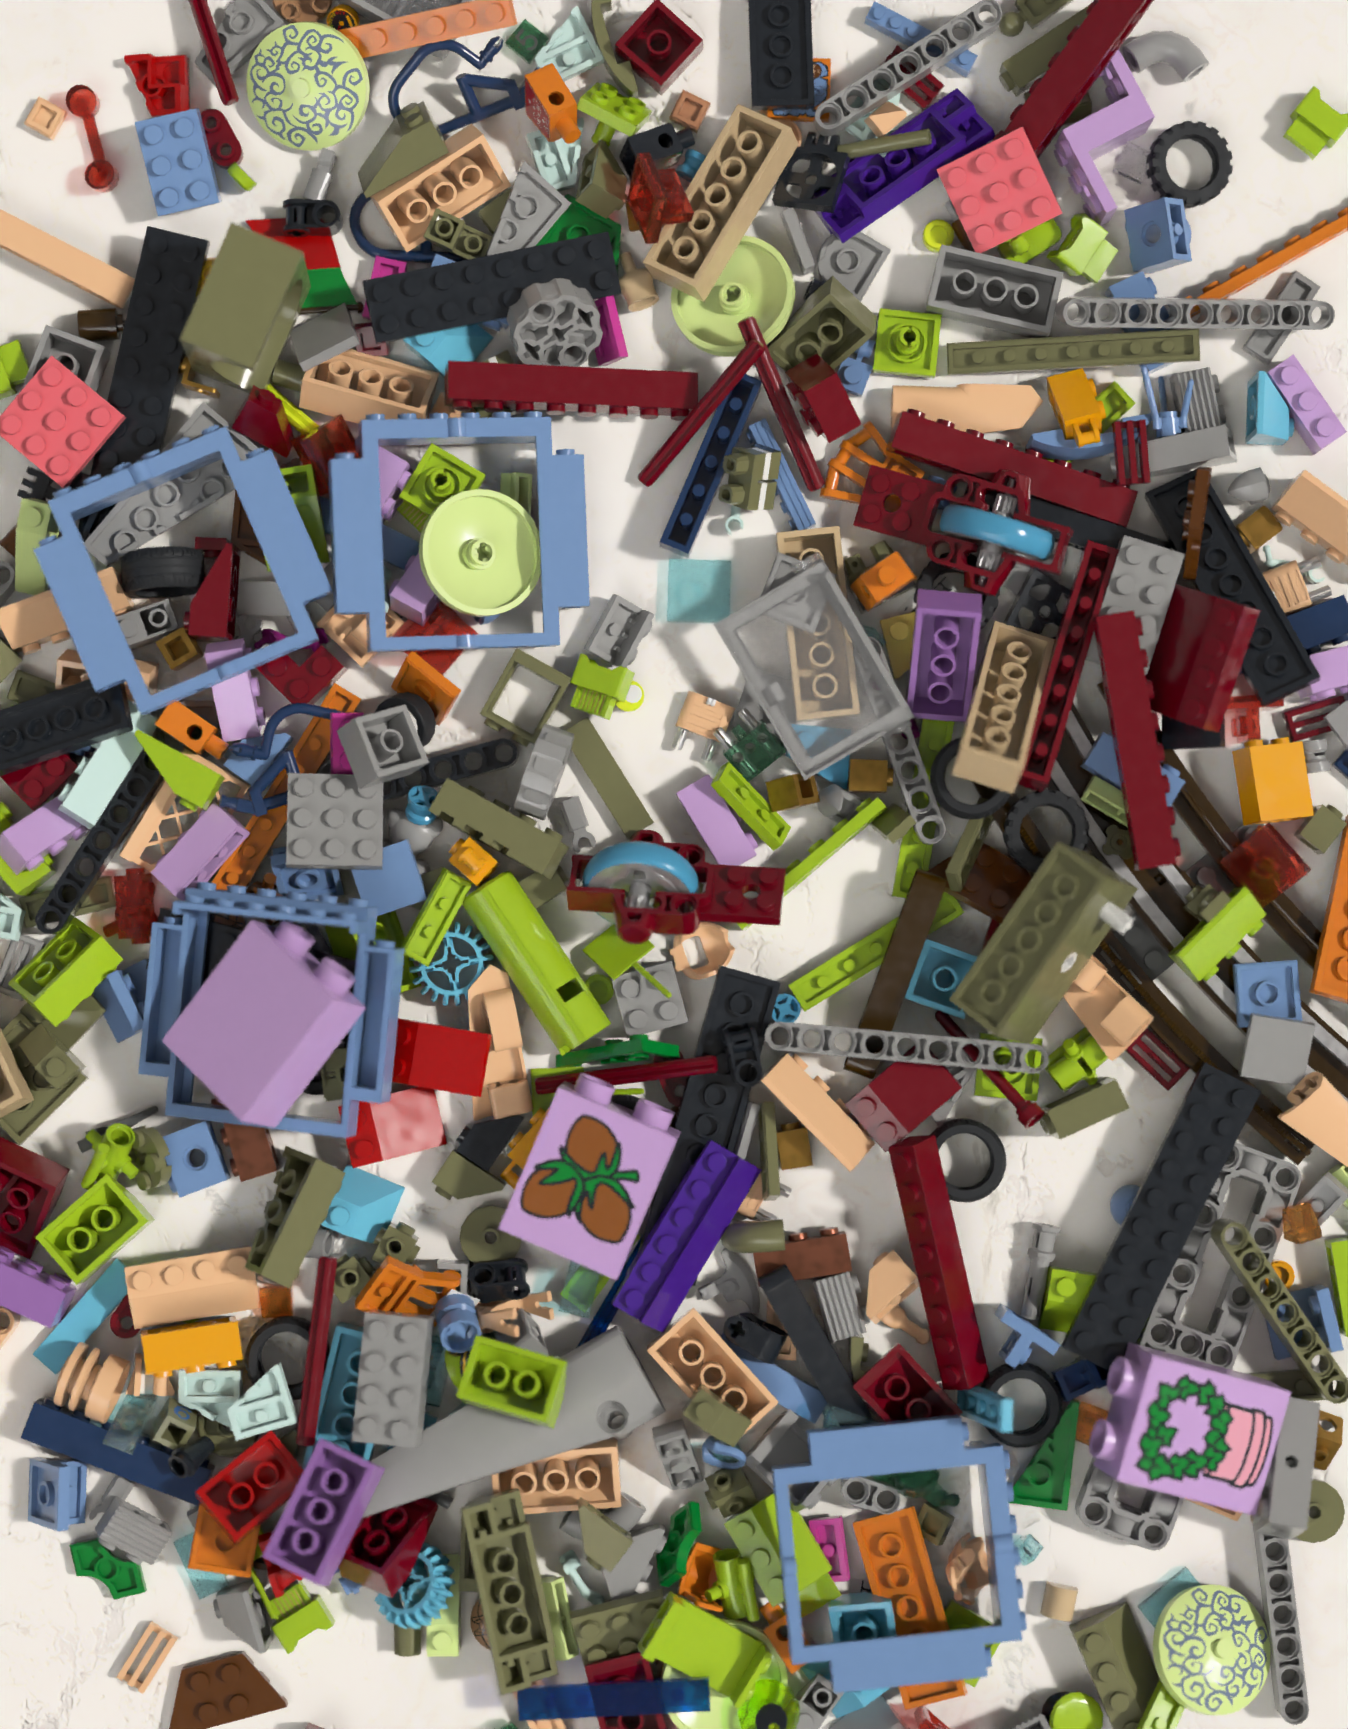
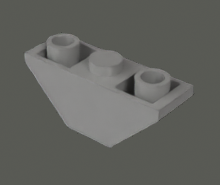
M169 599L116 617L130 650L151 644L179 629Z
M683 1418L653 1427L654 1443L673 1491L680 1488L687 1489L696 1483L702 1482L703 1479Z
M657 1523L629 1532L632 1535L633 1544L611 1573L604 1568L602 1569L612 1601L639 1594L635 1589L640 1580L646 1582L654 1566L649 1563L654 1552L660 1554L668 1539V1536L664 1535L665 1525Z
M817 1673L796 1694L786 1708L785 1712L788 1719L786 1729H819L844 1692L834 1693L831 1688V1681ZM776 1724L774 1729H779L778 1724Z

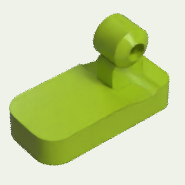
M1052 218L999 244L997 251L1003 259L1027 264L1055 246L1060 241L1062 232Z

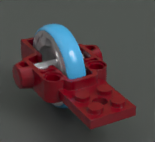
M871 465L853 523L854 526L926 546L928 557L933 562L964 572V588L986 596H996L1015 564L1060 576L1068 543L1074 532L1070 527L1030 517L1031 478L1022 473L1007 469H999L991 482L964 474H955L943 485ZM960 482L968 483L969 489L967 494L961 498L955 497L954 487ZM989 492L1000 493L997 494L992 513H990V506L985 502V496ZM891 495H897L901 500V506L895 512L886 511L884 506L885 500ZM941 501L955 503L947 505L940 517L941 531L953 537L932 532L933 522ZM1017 502H1018L1019 513H1016V512H1015V508H1016ZM1046 530H1050L1061 534L1051 564L1038 562L1046 561L1047 559H1049L1054 550V535ZM941 543H948L950 545L949 555L943 559L937 558L935 554L937 546ZM978 545H982L976 563L977 567L968 565V554L976 553ZM1000 558L1004 559V561L998 567Z
M639 830L632 835L629 842L610 845L600 850L594 856L572 854L570 880L566 889L568 910L596 912L603 919L615 924L618 937L629 944H643L650 939L653 933L690 935L698 929L699 921L780 926L786 868L710 864L705 862V851L698 845L664 842L663 837L656 831ZM706 883L705 892L699 894V884ZM747 892H756L759 894L755 898H747L744 896V894Z

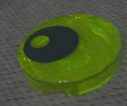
M761 1679L756 1681L753 1696L748 1702L744 1701L741 1708L738 1709L741 1728L796 1729L799 1722L800 1706L798 1699L793 1694L794 1691L789 1685L780 1680Z

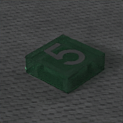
M524 19L505 44L530 65L543 46L547 45L549 38Z

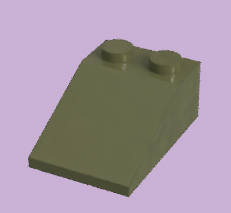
M424 101L419 104L411 103L400 111L401 114L395 117L358 171V177L366 198L449 153L443 135Z
M832 276L808 297L789 319L782 331L767 345L773 361L785 372L815 354H818L830 367L835 369L875 335L877 317Z

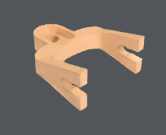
M551 1290L532 1293L519 1300L479 1302L475 1309L481 1333H490L495 1330L515 1338L520 1336L518 1325L506 1324L504 1319H516V1311H519L521 1308L531 1314L549 1320L554 1319L553 1308L541 1307L539 1305V1302L552 1301Z

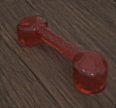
M82 84L75 85L69 89L65 99L69 111L77 118L83 120L93 157V162L85 170V181L96 192L108 193L117 186L119 173L111 163L106 161L95 116L99 112L100 100L97 94L88 86Z

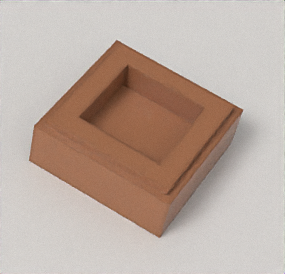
M682 90L669 120L698 133L711 103Z

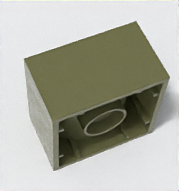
M231 222L180 338L193 371L246 393L250 392L253 385L260 389H267L276 363L282 355L311 288L302 251Z

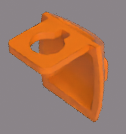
M695 1542L688 1555L687 1574L680 1578L677 1594L684 1596L696 1606L722 1613L723 1607L716 1603L715 1600L709 1602L704 1595V1592L717 1581L713 1555L722 1549Z

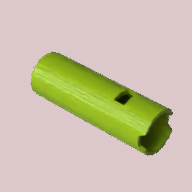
M506 871L497 875L465 897L462 903L463 907L562 1056L611 1024L512 872Z

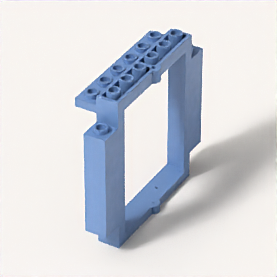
M539 411L524 412L523 417H511V412L492 413V418H480V413L476 412L461 413V417L448 418V413L429 414V419H417V414L413 413L398 414V419H385V414L366 415V420H361L358 423V437L355 440L356 453H359V458H355L354 453L335 454L336 459H330L328 462L334 615L366 614L367 652L555 647L560 645L559 609L586 608L590 606L584 454H575V449L556 450V455H552L551 417H542V412ZM535 443L543 633L386 637L378 445Z
M219 425L211 426L201 431V437L190 441L189 437L180 439L171 444L173 449L161 453L160 450H154L143 455V461L132 465L130 462H126L112 469L113 474L101 478V475H95L82 482L84 486L72 491L71 487H67L53 493L54 499L49 500L48 504L63 537L58 539L56 535L49 536L38 542L40 547L33 549L94 690L100 693L127 682L139 712L143 716L319 641L305 605L333 594V590L272 450L264 451V448L253 450L246 454V460L241 461L226 426L220 428ZM223 459L298 633L150 696L74 521Z
M197 882V887L186 888L185 900L173 901L172 914H183V918L164 916V921L152 922L138 1074L168 1077L165 1115L342 1138L356 1135L359 1101L373 1103L390 1101L405 948L394 947L395 941H375L378 907L367 906L368 900L349 898L348 904L338 903L337 896L318 895V900L306 899L307 893L288 892L287 896H276L277 890L258 888L257 894L247 893L246 886L227 885V890L216 889L217 883ZM210 912L350 927V934H358L354 970L356 981L353 984L352 994L366 1009L348 1033L340 1120L285 1114L276 1128L242 1122L226 1106L192 1102L195 1074L161 1040L203 986Z
M957 1414L806 1430L809 1462L771 1466L789 1655L792 1665L829 1661L831 1688L834 1693L988 1677L987 1667H992L990 1648H985V1644L1023 1640L1022 1631L1027 1630L1025 1612L1020 1611L1019 1598H1023V1585L1021 1579H1016L1015 1566H1020V1555L1018 1547H1014L1012 1534L1017 1533L1016 1518L1014 1514H1010L1009 1502L1014 1500L1012 1483L1006 1481L1005 1470L1010 1469L1008 1450H1003V1446L998 1442L985 1444L981 1440L970 1441L968 1446H964V1441H969L967 1422H962V1417ZM977 1465L994 1625L804 1646L788 1484Z

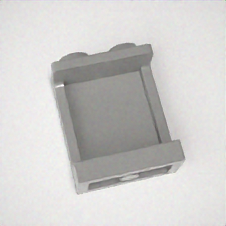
M791 1409L781 1413L746 1454L745 1464L771 1489H773L771 1466L809 1462L806 1432L795 1423L799 1417ZM837 1479L788 1484L790 1507L796 1512L805 1508L811 1510L822 1498L819 1492L825 1485L831 1486Z

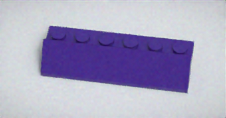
M956 88L890 134L896 135L929 129L932 144L891 151L886 154L885 159L879 154L855 158L848 165L834 213L815 212L830 235L834 234L844 243L938 178L939 174L936 169L991 141L995 137L993 128L976 112L974 104ZM835 172L831 176L836 177L837 172ZM821 189L814 194L813 199L824 195L829 190Z
M709 1139L694 1165L691 1164L626 1271L627 1276L613 1297L611 1304L636 1318L640 1323L664 1333L762 1170Z

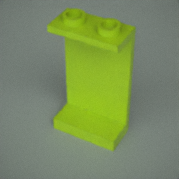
M670 1591L637 1645L643 1658L651 1662L655 1658L729 1697L734 1707L738 1709L741 1708L744 1701L748 1702L755 1691L757 1679L760 1674L766 1673L772 1661V1653L766 1643Z

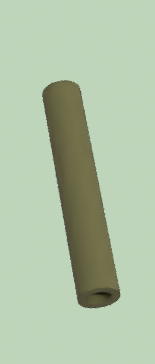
M929 129L840 144L837 146V152L848 153L849 158L852 159L932 144V137Z

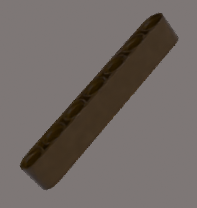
M917 868L859 1022V1029L892 1031L945 890L947 878ZM872 1035L867 1039L866 1047L871 1053L877 1054L882 1051L884 1042L881 1037ZM846 1057L843 1069L873 1080L881 1060Z

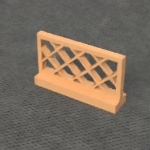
M183 746L180 753L225 777L223 782L231 781L238 785L240 789L235 798H243L250 784L195 753L187 746ZM165 779L161 782L119 852V856L129 862L136 863L149 872L156 867L157 862L150 864L140 858L145 848L159 844L163 856L165 854L163 843L176 840L183 833L179 816L194 813L191 809L177 811L175 803L177 794L172 791ZM217 791L216 796L218 802L215 803L219 805L220 794L219 791ZM171 805H173L174 813L166 815ZM198 807L196 811L198 813V817L201 811L204 810L200 807ZM230 808L227 809V811H228L231 815H232V814L234 813V811H235V810L230 809ZM176 817L180 834L161 838L159 825L162 820ZM156 832L158 839L150 841L152 836Z

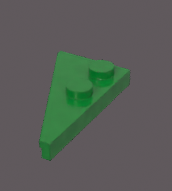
M645 1034L629 1036V1041L623 1042L621 1039H611L604 1041V1046L568 1052L563 1056L558 1054L556 1055V1067H580L583 1063L601 1060L602 1065L649 1061V1054L676 1059L680 1058L679 1045L649 1040L648 1035Z
M1072 1399L1061 1415L1056 1430L1043 1441L1012 1487L1014 1500L1009 1503L1067 1511L1080 1400Z

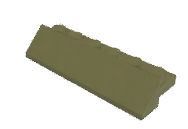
M514 1488L489 1496L482 1494L460 1510L498 1688L502 1696L532 1687L531 1682L558 1675L553 1651L555 1642L531 1529L525 1519L520 1491Z

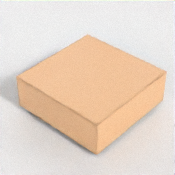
M38 97L24 124L41 135L54 140L68 113L49 101Z

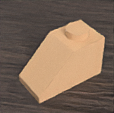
M894 1249L889 1253L884 1252L879 1255L873 1262L874 1267L869 1270L866 1315L875 1324L880 1322L919 1287L916 1274Z

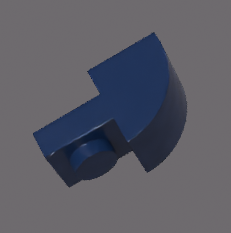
M1079 1356L1075 1358V1361L1051 1373L1060 1390L1063 1401L1068 1402L1093 1389L1107 1386L1109 1371Z

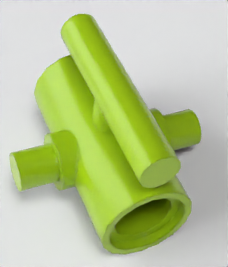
M1084 1027L1073 1037L1066 1039L1059 1048L1048 1055L1049 1061L1044 1070L1049 1073L1059 1088L1066 1093L1081 1080H1085L1089 1085L1095 1084L1098 1081L1096 1068L1109 1058L1087 1028Z
M115 1123L110 1125L102 1136L95 1129H91L86 1134L85 1138L93 1145L92 1149L95 1153L81 1181L82 1188L89 1190L95 1184V1181L98 1182L106 1174L117 1180L122 1172L130 1179H133L139 1173V1169L132 1164V1158L128 1156L135 1142V1134L130 1127L125 1124Z
M725 1548L717 1551L713 1555L717 1581L704 1592L706 1599L709 1602L720 1599L726 1618L740 1619L747 1616L750 1622L758 1621L760 1614L753 1583L755 1577L751 1572L749 1559L743 1558L738 1548Z

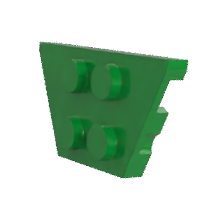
M566 194L564 197L571 204L536 246L608 232L618 274L621 225L610 218L606 219L575 201L576 198L572 195Z

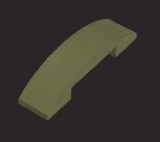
M592 0L594 37L604 59L605 68L617 86L628 97L639 99L638 88L630 61L617 64L602 13L612 11L611 0Z

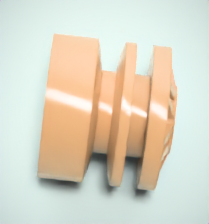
M79 1342L61 1369L53 1402L62 1407L71 1395L68 1409L74 1412L81 1402L85 1400L87 1401L85 1417L105 1424L110 1418L123 1391L130 1371L131 1361L111 1354L103 1365H99L100 1349L95 1347L86 1359L89 1346L86 1343Z

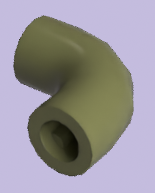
M783 1219L745 1222L731 1220L721 1237V1243L726 1249L735 1253L785 1251Z

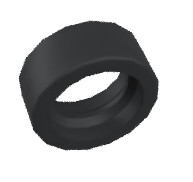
M409 692L398 693L378 705L375 712L406 704L408 711L412 713L416 720L417 734L422 746L424 747L431 741L435 734L436 726L434 713L427 701L419 695Z

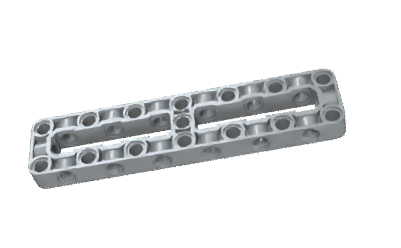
M1237 1142L1235 1143L1231 1151V1158L1225 1163L1205 1203L1209 1209V1217L1203 1222L1196 1221L1136 1342L1137 1345L1232 1370L1256 1304L1247 1290L1244 1301L1240 1303L1233 1301L1232 1294L1234 1290L1244 1286L1231 1266L1229 1267L1206 1332L1183 1324L1180 1317L1187 1298H1191L1204 1264L1202 1258L1211 1237V1228L1215 1221L1221 1218L1226 1204L1223 1201L1231 1179H1235L1237 1176L1260 1185L1245 1227L1253 1239L1256 1230L1266 1228L1268 1232L1266 1242L1257 1245L1271 1264L1301 1184V1172L1297 1166ZM1286 1168L1290 1174L1289 1181L1285 1185H1279L1276 1181V1174L1279 1170ZM1250 1252L1242 1259L1243 1267L1248 1266L1251 1262ZM1185 1265L1188 1270L1186 1278L1176 1281L1173 1277L1175 1267ZM1265 1279L1262 1280V1282L1260 1283V1286H1259L1260 1292H1261V1290H1262V1287H1263V1284H1264V1282H1265ZM1157 1324H1164L1166 1328L1164 1337L1154 1340L1151 1336L1152 1328ZM1188 1335L1194 1336V1347L1189 1351H1183L1181 1349L1182 1339ZM1218 1346L1223 1347L1225 1351L1223 1359L1218 1362H1212L1210 1358L1212 1349ZM1092 1457L1075 1504L1076 1514L1081 1521L1092 1529L1148 1550L1156 1551L1165 1547L1171 1537L1185 1498L1147 1489L1140 1509L1120 1502L1114 1498L1120 1481L1113 1479L1095 1467L1093 1464L1096 1457ZM1094 1502L1100 1504L1098 1515L1094 1517L1085 1515L1087 1505ZM1150 1525L1159 1526V1534L1154 1539H1146L1144 1536L1146 1528Z

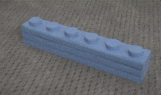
M874 1L864 23L908 47L932 33L931 30ZM930 45L926 48L927 54L931 57H938L942 54L941 49L936 45ZM966 50L944 64V66L968 77L978 55Z
M766 418L748 426L746 436L750 444H761L781 451ZM781 453L778 479H772L777 482L775 496L779 495L782 501L779 503L783 513H788L790 517L788 523L792 531L810 529L816 525V522Z

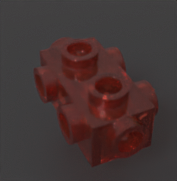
M145 867L125 869L126 875L114 876L116 920L103 926V932L108 938L117 933L119 939L131 938V944L150 943L152 922H157L158 916L154 912L153 897L156 887L152 881V873H145Z

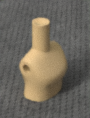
M630 252L622 253L619 259L625 274L619 278V283L629 311L637 312L653 306L659 301V296L655 291L651 274L647 268H636Z

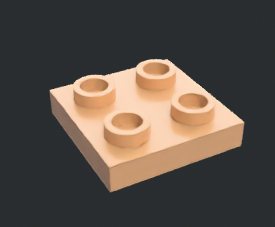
M333 606L317 623L362 668L378 653L367 652L366 614L334 615ZM389 607L388 612H385L386 637H393L405 622Z

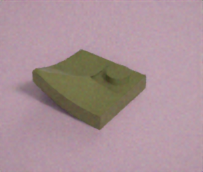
M92 994L84 999L72 1011L69 1018L61 1022L57 1027L43 1018L28 1003L19 1011L36 1027L43 1022L71 1050L107 1010Z

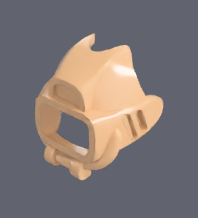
M699 922L700 925L694 933L690 935H675L673 948L668 950L669 955H672L674 959L675 971L681 970L687 977L694 980L705 979L718 974L719 965L726 967L735 951V948L728 941V929L712 922ZM694 936L699 937L708 961L707 965L697 969L690 967L682 946L684 940Z
M970 1532L956 1543L948 1557L949 1563L945 1567L948 1581L954 1590L955 1600L959 1602L964 1601L967 1605L975 1604V1598L980 1590L989 1585L987 1555L984 1551L982 1537H977L967 1541L971 1538ZM963 1578H965L967 1588L960 1586Z

